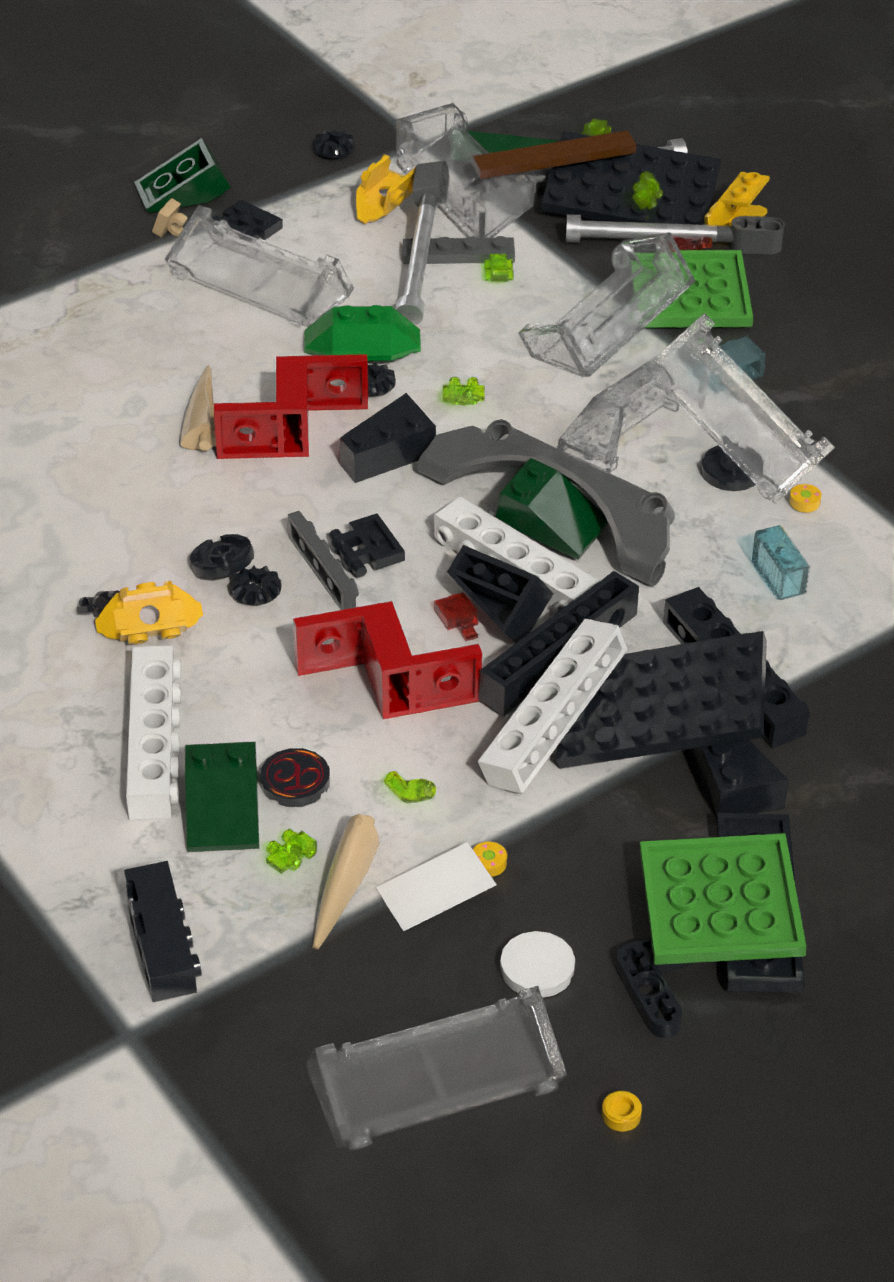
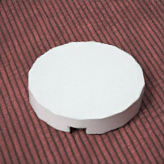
M539 931L522 933L511 939L502 950L500 971L503 980L513 991L519 994L523 991L530 993V997L534 998L554 996L567 988L574 975L575 957L572 948L562 938L551 933Z

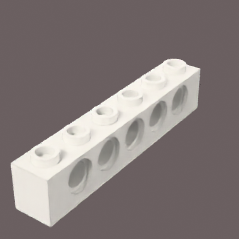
M461 496L434 514V538L457 553L465 545L538 576L554 593L546 608L555 614L599 582L598 579Z
M584 619L478 760L489 786L520 794L525 791L628 649L618 625Z
M173 645L132 647L126 791L129 820L171 819L172 804H179L178 782L173 783V778H179V758L173 757V753L180 752L179 732H174V728H180V707H174V704L181 703L180 683H175V679H181V659H174Z

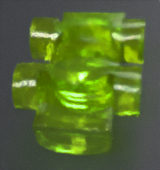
M592 119L590 123H585L582 134L590 136L611 133L612 127L607 126L606 120Z
M645 171L639 176L641 181L633 186L635 193L632 198L641 210L646 207L648 209L657 205L655 199L663 195L658 181L651 172Z
M490 254V259L484 260L485 281L508 282V280L514 279L513 260L507 259L506 254Z
M451 377L449 385H443V402L465 406L477 404L478 401H485V385H479L476 377L468 378L467 385H461V380L458 377Z
M289 828L282 835V840L286 842L284 845L275 840L268 844L266 851L270 855L266 858V863L281 874L287 869L296 871L301 866L304 856L307 859L315 856L317 841L304 831L297 834Z

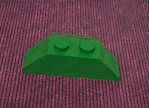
M344 305L332 307L304 330V353L367 354V361H388L405 357L410 353L421 352L420 329L392 306Z

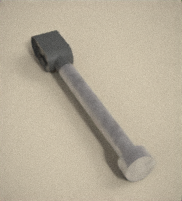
M445 160L417 164L413 197L419 209L404 296L397 300L395 309L414 325L419 324L424 316L425 304L421 299L436 205L445 204L447 199L449 169Z
M567 214L566 242L580 243V237L729 243L731 250H741L744 254H776L782 250L785 224L776 217L738 216L732 220L731 226L581 221V215Z

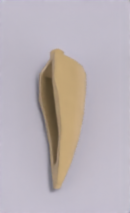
M209 365L206 366L198 380L185 413L180 444L183 448L190 450L207 451L211 447L216 446L212 374Z
M357 814L352 816L347 822L324 888L312 948H320L371 866L380 843L374 826L375 820L369 815Z

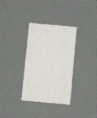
M466 842L375 888L402 930L405 931L497 884L471 846Z

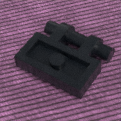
M239 200L223 211V217L213 215L210 224L217 227V230L225 235L231 234L235 236L236 240L241 243L256 245L259 238L266 240L283 228V219L246 201Z
M378 513L349 522L348 532L341 533L339 529H334L329 533L332 548L337 554L342 555L345 567L348 571L353 572L356 577H363L367 573L364 564L370 562L378 570L405 561L404 549ZM359 545L361 549L355 551L352 549V547Z

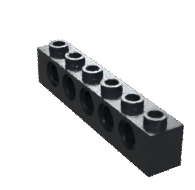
M616 571L611 572L480 669L479 700L505 716L523 702L584 619L614 624L620 628L637 615L639 586Z
M700 587L665 599L663 624L681 644L741 634L734 627L731 619L725 617L716 607L714 600L708 597ZM766 660L763 739L773 749L806 735L810 711L807 704L792 692L788 683L775 673Z

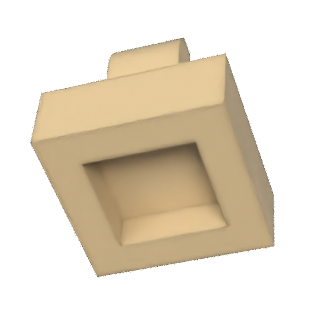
M171 198L158 212L152 230L153 233L162 237L167 230L174 236H179L183 232L184 228L182 226L188 218L184 214L178 213L181 203Z

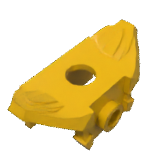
M384 154L381 160L377 163H372L367 171H363L360 177L362 183L356 191L358 221L363 224L375 222L389 214L413 193L416 167L407 175L389 170L390 156ZM388 189L386 197L381 195L379 191Z
M739 172V175L720 197L719 201L704 216L705 224L731 226L732 220L738 216L764 217L767 214V208L761 205L750 204L768 183L770 176L760 175L756 172Z
M165 581L163 586L156 587L155 582H147L136 585V590L129 591L128 587L120 589V592L116 593L96 618L95 623L97 632L102 633L107 638L120 639V642L128 640V644H139L147 642L148 637L161 635V639L181 636V632L186 631V628L198 622L199 618L203 616L200 602L178 586L172 584V581ZM146 606H153L159 612V619L154 624H145L140 619V611Z

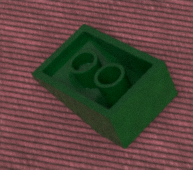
M202 138L134 182L149 213L160 211L171 198L181 203L180 207L210 202L214 198L222 196L226 190L231 188L219 162Z
M532 458L526 462L499 495L497 519L515 530L577 560L583 556L608 525L605 515L558 470Z
M256 741L185 745L187 852L259 849Z

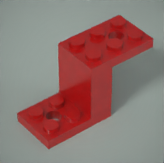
M367 354L276 356V402L214 403L217 459L309 457V411L368 409ZM340 379L345 383L341 386H334L330 382ZM248 427L253 429L254 432L244 434L239 430Z
M392 601L293 618L295 667L298 676L364 664L383 720L481 702L479 700V671L482 669V650L480 645L474 644L412 656ZM327 639H334L330 644H322ZM451 676L450 680L441 682L443 678Z

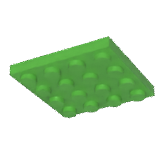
M741 250L629 251V266L637 328L752 327L753 313Z
M785 833L640 842V857L655 965L806 956L807 946Z

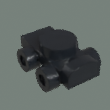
M99 591L93 597L80 598L79 606L77 607L78 613L94 611L95 616L100 615L104 607L120 591Z

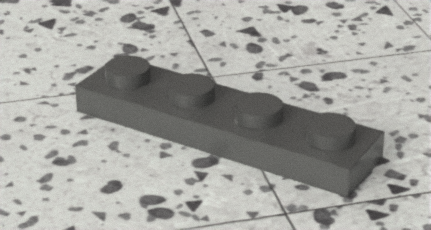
M471 236L467 238H431L426 264L515 263L514 237L478 238ZM413 238L403 239V264H409Z
M300 510L288 514L289 539L340 610L355 608L356 597L359 596L355 580L348 578L341 561L332 556L327 542L319 538L313 523L307 521Z

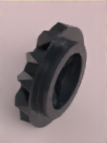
M334 129V131L329 132L325 130L323 134H317L315 140H313V150L318 155L330 159L345 157L355 149L353 135L346 134V131L337 132Z
M374 362L368 365V396H381L390 392L396 384L394 370L388 369L387 364L379 366Z
M255 565L249 570L244 568L239 573L232 574L231 583H229L230 593L233 598L247 605L269 603L278 597L282 588L277 571H269L267 566L261 569L256 568Z

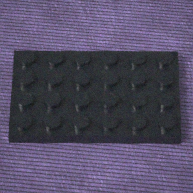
M562 131L560 141L590 137V135ZM637 144L636 153L552 167L542 200L541 211L563 215H581V218L595 221L706 225L704 216L711 208L721 159Z
M764 631L624 654L558 744L556 761L559 768L763 738L767 648Z

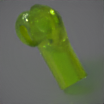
M397 771L389 772L384 779V784L401 801L408 804L430 800L436 795V785L427 779L405 780Z

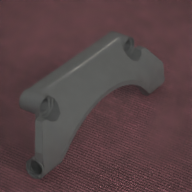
M503 419L493 421L484 433L478 427L468 426L438 434L420 456L417 465L418 472L444 485L461 476L482 469L500 466L523 467L530 458L550 466L586 492L603 511L615 539L622 572L650 586H655L664 574L666 568L664 559L670 551V525L674 521L675 512L666 497L661 493H651L513 428L508 421ZM508 434L506 439L500 440L502 436ZM663 507L659 514H652L654 509Z

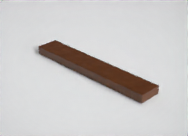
M628 130L476 155L472 157V164L480 179L634 154L636 153L637 144Z

